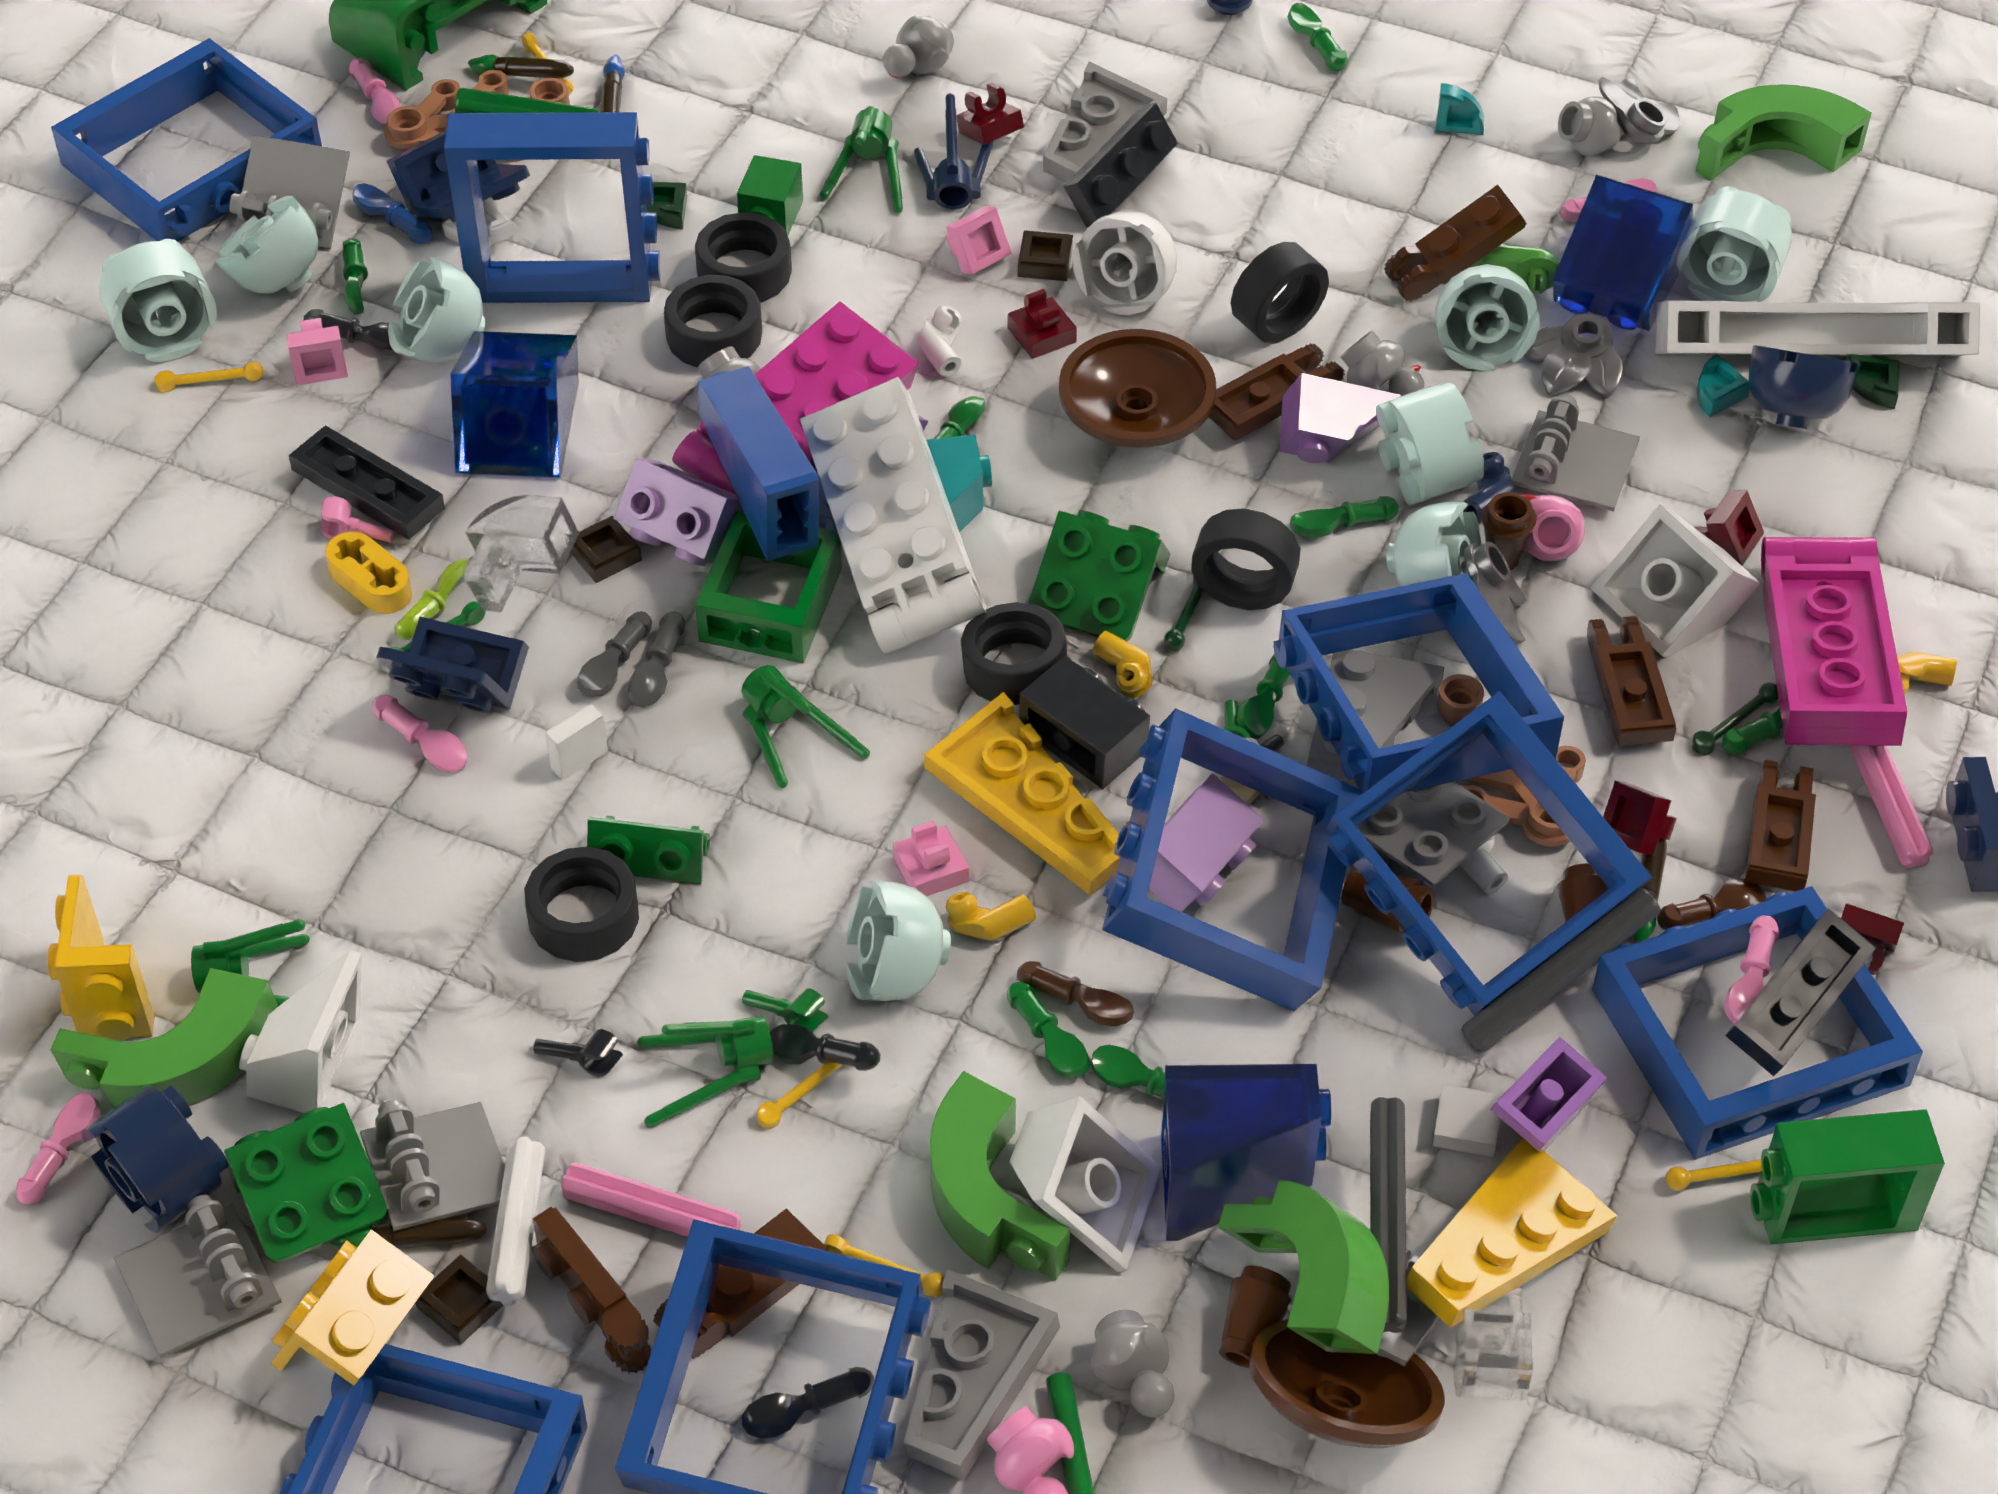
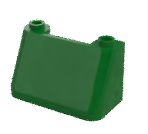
M334 0L329 12L331 38L333 42L356 58L366 59L372 65V69L404 91H407L423 81V74L417 68L425 52L427 51L432 55L439 50L436 31L487 0ZM501 0L508 6L517 3L519 8L529 14L548 4L547 0Z

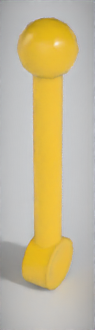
M532 32L521 35V41L527 53L531 52L535 58L548 59L538 47ZM558 78L567 84L569 95H571L574 88L572 82L566 78Z
M251 361L242 368L179 375L165 370L157 373L154 379L159 391L169 392L175 389L177 385L237 378H246L249 381L256 382L263 377L264 369L260 363Z
M832 1062L824 1064L777 1102L768 1101L762 1103L757 1111L759 1125L767 1129L776 1127L780 1123L782 1112L835 1072L842 1064Z
M1761 1159L1689 1171L1683 1167L1675 1166L1666 1173V1184L1674 1191H1681L1689 1183L1761 1172Z
M827 1235L823 1243L828 1248V1252L919 1273L925 1294L935 1298L943 1294L944 1276L940 1273L931 1272L927 1275L849 1246V1243L838 1235Z

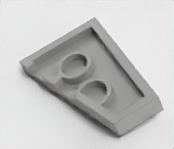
M1089 61L1084 71V80L1080 88L1075 89L1071 98V107L1065 119H1061L1043 156V171L1067 183L1142 105L1157 103L1163 116L1167 114V98Z
M1353 650L1333 653L1330 665L1331 672L1378 748L1394 745V738L1406 722L1411 723L1420 712L1422 701L1429 693L1434 694L1443 680L1445 668L1444 666ZM1316 722L1307 766L1338 780L1355 783L1354 780H1349L1345 776L1338 753L1331 742H1326L1322 738L1318 722Z
M946 1269L942 1285L944 1296L939 1316L934 1317L929 1337L931 1348L925 1373L920 1374L904 1438V1446L908 1457L965 1480L988 1444L986 1439L999 1426L1059 1331L1060 1323L1058 1314L1054 1311Z

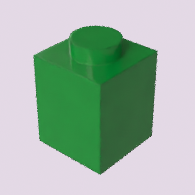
M754 155L737 191L738 213L762 214L776 220L789 235L803 203L802 165L798 162Z

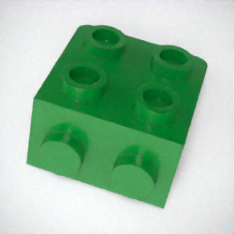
M1059 510L1028 604H1035L1052 612L1065 627L1100 636L1104 631H1108L1125 641H1129L1134 633L1153 571L1164 574L1171 553L1163 541L1159 539L1160 534L1148 528L1129 525L1128 530L1108 525L1109 520L1089 511L1079 510L1078 514L1074 515Z
M344 1102L331 1108L319 1107L307 1111L297 1117L293 1123L273 1131L263 1130L254 1132L238 1140L234 1146L224 1150L225 1157L229 1163L228 1171L237 1193H241L267 1259L273 1263L285 1262L382 1222L387 1216L386 1201Z

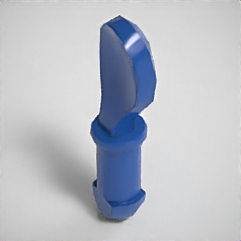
M363 183L354 187L352 194L353 202L359 210L367 214L385 215L387 224L396 226L407 234L414 243L425 244L432 238V229L426 220L421 221L407 211L402 203H394L391 201L390 196L373 185Z

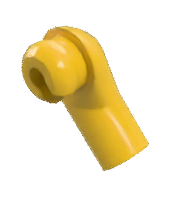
M1104 631L1094 644L1093 654L1116 667V682L1121 693L1131 698L1144 695L1153 683L1149 654L1120 637Z
M1909 652L1897 656L1904 694L1909 690L1910 679L1952 686L1957 659L1921 652Z
M959 892L950 896L945 906L949 914L947 922L956 933L988 941L998 940L1036 920L1034 907L1024 894L993 909L977 906L978 901L974 895L968 892Z

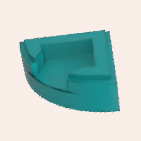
M1441 83L1435 131L1484 135V113L1481 105L1466 90L1455 85Z
M1718 354L1712 356L1704 364L1698 381L1697 398L1700 406L1709 417L1749 397L1750 386L1748 380Z

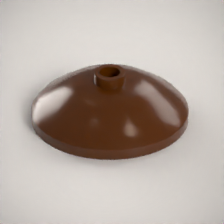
M1123 329L1096 336L1081 344L1068 356L1059 376V398L1069 419L1090 436L1121 447L1151 448L1180 440L1193 433L1207 420L1215 404L1216 378L1209 361L1198 349L1188 342L1155 330Z
M1289 1319L1267 1326L1258 1334L1253 1343L1249 1358V1368L1254 1382L1265 1399L1286 1419L1316 1437L1346 1446L1390 1448L1401 1446L1426 1436L1437 1426L1445 1403L1442 1384L1434 1371L1415 1353L1407 1364L1403 1366L1377 1354L1327 1352L1287 1327Z

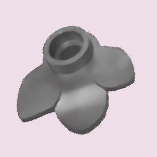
M1604 77L1599 79L1601 95L1614 106L1616 112L1620 115L1624 132L1632 140L1638 143H1657L1664 134H1674L1679 128L1680 118L1677 108L1670 104L1654 103L1645 99L1632 77L1624 79L1618 85Z
M1591 313L1576 315L1569 319L1564 326H1551L1540 329L1534 344L1524 355L1528 359L1543 362L1542 380L1549 396L1563 393L1585 380L1594 392L1604 398H1609L1616 391L1623 372V362L1612 348L1614 334L1610 323L1603 317ZM1592 333L1596 336L1587 339L1581 337L1579 334Z
M1489 541L1482 545L1477 543L1469 545L1464 549L1465 561L1461 564L1463 574L1467 573L1513 642L1517 644L1523 643L1526 639L1519 628L1514 607L1523 604L1526 598L1512 577L1504 555L1495 544Z

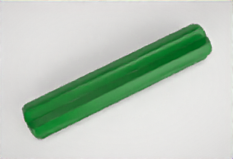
M468 88L458 89L455 100V113H599V110L596 108Z

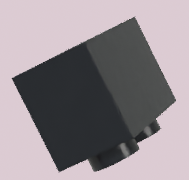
M1065 655L1020 693L1019 719L1023 724H1030L1042 738L1043 747L1102 790L1140 758L1139 749L1147 741L1149 734L1150 715L1145 712L1137 701L1132 698H1125L1104 683L1100 676L1092 669L1083 668Z

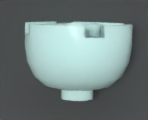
M285 196L267 206L272 210L273 214L271 217L267 215L258 220L254 215L234 232L218 251L221 257L215 259V262L241 288L254 293H274L285 287L289 292H294L303 286L313 274L308 267L314 261L318 250V237L315 225L305 209L293 196Z
M430 257L432 263L423 260L419 261L405 277L393 304L402 309L399 323L396 324L389 321L388 335L390 346L396 353L418 361L441 363L448 362L466 351L470 344H475L480 339L485 328V317L482 315L483 306L479 288L467 273L449 262L437 257Z
M1485 264L1470 267L1452 277L1440 292L1435 308L1437 335L1448 356L1465 368L1479 371L1496 370V367L1492 364H1504L1510 359L1514 363L1521 359L1534 344L1540 326L1536 299L1525 281L1506 267Z
M1443 502L1427 505L1406 518L1397 532L1395 542H1390L1387 549V567L1390 574H1396L1399 586L1463 574L1461 564L1465 561L1464 549L1473 543L1481 545L1480 530L1474 512H1463L1468 505L1467 503Z
M873 880L870 881L872 887L863 886L858 892L848 926L847 944L858 945V966L846 963L850 988L857 999L874 1001L907 999L921 993L935 977L939 965L947 963L951 950L950 933L948 930L943 929L940 914L926 895L911 886Z

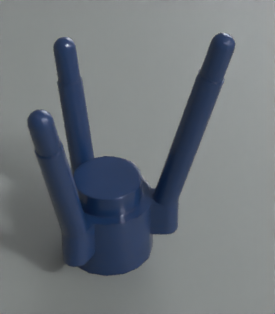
M948 93L945 97L947 158L939 163L933 173L922 148H916L914 155L926 184L927 199L935 200L939 206L945 209L955 210L966 207L971 203L972 199L980 198V183L994 141L985 145L982 144L972 173L966 162L958 158L955 96L952 93Z

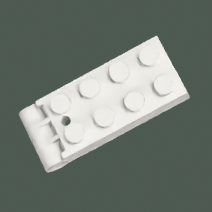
M894 378L800 418L863 608L867 614L869 613L870 626L882 652L885 655L987 613L985 601L977 584L912 398L900 378Z

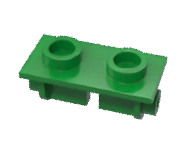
M609 815L605 819L588 817L587 847L611 852L625 861L634 876L696 884L702 883L703 856H707L709 852L710 834L704 833V830H700L699 826H692L691 829L637 823L615 820L614 816Z

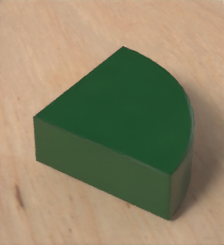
M653 182V205H646L647 213H656L658 224L670 228L683 229L687 202L686 183Z
M1847 354L1846 361L1858 362L1853 390L1874 404L1895 409L1898 399L1899 360Z

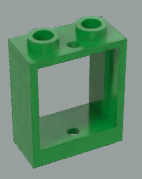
M736 511L695 604L699 642L804 663L842 570L841 540L838 531L819 527L818 546L770 560L811 569L795 608L728 595L744 555L766 560L745 513Z
M1927 1109L1777 1123L1769 1149H1764L1761 1154L1762 1170L1758 1183H1753L1750 1189V1202L1756 1221H1764L1770 1245L1918 1231L1945 1164Z

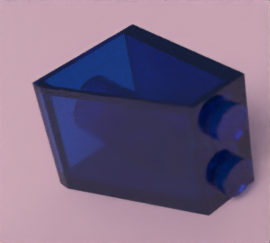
M1596 174L1552 280L1554 301L1559 302L1564 309L1575 314L1590 312L1606 317L1610 323L1622 329L1634 330L1637 327L1650 331L1656 320L1657 302L1666 300L1679 275L1677 255L1693 220V204Z
M474 331L450 373L455 473L560 478L579 385L577 335Z
M1317 1064L1165 1065L1160 1142L1166 1241H1179L1218 1225L1224 1204H1252L1253 1199L1257 1197L1273 1199L1278 1180L1292 1181L1307 1187L1312 1186L1315 1161L1326 1160L1327 1141L1325 1127H1330L1331 1125L1330 1089H1319Z

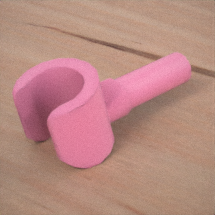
M340 497L324 499L321 510V530L327 538L332 539L341 533L353 531L384 542H392L394 530L351 517L352 507L347 500Z

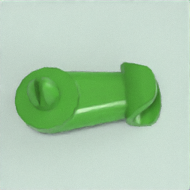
M1500 245L1470 266L1475 267L1489 264L1506 267L1520 276L1532 293L1539 291V294L1557 284L1561 276L1560 263L1557 258L1549 251L1541 248Z

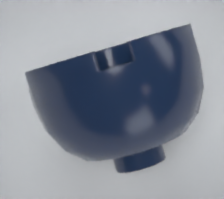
M1753 345L1748 382L1752 396L1760 407L1777 413L1775 424L1807 429L1809 419L1829 418L1839 412L1850 397L1855 383L1858 362Z

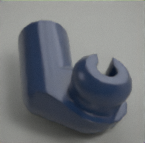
M1497 452L1483 454L1484 476L1481 480L1476 481L1478 491L1463 501L1468 504L1463 512H1474L1478 523L1482 521L1484 507L1494 496L1503 492H1513L1510 470L1507 466H1504V458Z

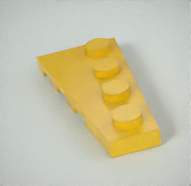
M1004 692L924 754V769L1087 894L1092 895L1117 871L1120 856L1114 854V847L1119 833L1090 798H1083L1072 784L1073 776L1061 762L1055 763L1042 747V738L1030 724H1023L1014 712V704Z
M1522 1138L1412 1266L1406 1278V1287L1451 1328L1607 1234L1617 1215L1546 1152L1538 1151Z

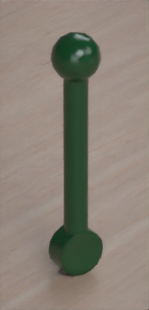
M1194 576L1193 582L1195 585L1174 629L1168 631L1164 636V644L1171 651L1180 650L1184 646L1185 629L1204 591L1198 586Z
M1771 682L1763 684L1758 691L1759 695L1711 731L1703 730L1696 732L1693 735L1692 749L1701 755L1712 753L1717 739L1765 703L1773 704L1778 701L1777 685Z

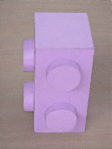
M636 458L614 519L631 526L629 535L633 538L655 546H660L661 541L677 547L674 554L676 557L696 565L705 566L707 560H715L736 511L743 513L744 511L734 493L663 462Z
M1211 773L1164 824L1149 890L1166 906L1180 912L1194 900L1203 907L1226 882L1218 874L1227 864L1232 870H1235L1257 846L1249 837L1264 819L1216 775Z

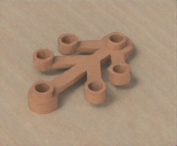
M499 70L483 72L478 78L479 83L473 88L474 90L506 95L509 93L507 76ZM543 78L533 83L530 88V97L528 98L570 104L568 86L560 79ZM451 79L439 80L432 85V92L418 107L402 106L391 111L384 126V135L388 144L398 149L408 150L447 130L448 115L455 113L456 94L458 89H460L459 83ZM440 110H443V111H450V110H452V111H451L450 113H448V114H443V115H438V116H436V115L440 112ZM507 160V161H510V162H518V161H522V160Z
M1464 674L1449 676L1442 681L1439 687L1438 711L1445 721L1455 725L1483 704L1484 688L1477 679ZM1573 746L1558 747L1556 760L1559 764L1570 763L1575 766L1572 768L1562 767L1572 780L1577 783L1583 776L1586 762L1585 755ZM1512 769L1466 780L1512 791L1520 802L1487 795L1478 786H1462L1510 818L1508 823L1522 826L1526 836L1535 843L1547 847H1558L1571 842Z

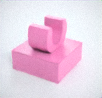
M985 206L946 227L948 234L945 235L951 254L957 257L962 273L973 275L1012 254L997 208Z
M321 318L300 321L302 332L286 334L296 385L348 377L338 326L323 328Z
M931 821L912 828L911 838L893 843V859L907 885L914 887L924 895L929 896L969 882V866L947 826L937 828L936 823Z

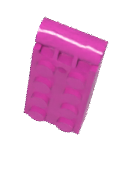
M839 301L760 369L755 376L817 472L800 418L897 377L900 378L908 390L912 386L919 362ZM701 420L699 427L701 431L699 429L693 430L683 439L674 452L672 462L684 472L735 494Z
M1763 537L1760 560L1761 576L1764 580L1762 591L1785 745L1902 746L1908 711L1879 564L1876 538Z

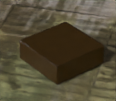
M1024 230L1018 259V277L1067 281L1073 250V235Z
M610 516L567 537L568 551L595 583L642 561L640 546L622 525L614 519V516Z
M461 1254L431 1280L415 1302L416 1307L460 1344L464 1343L504 1305L500 1301L489 1299L486 1292L488 1276Z

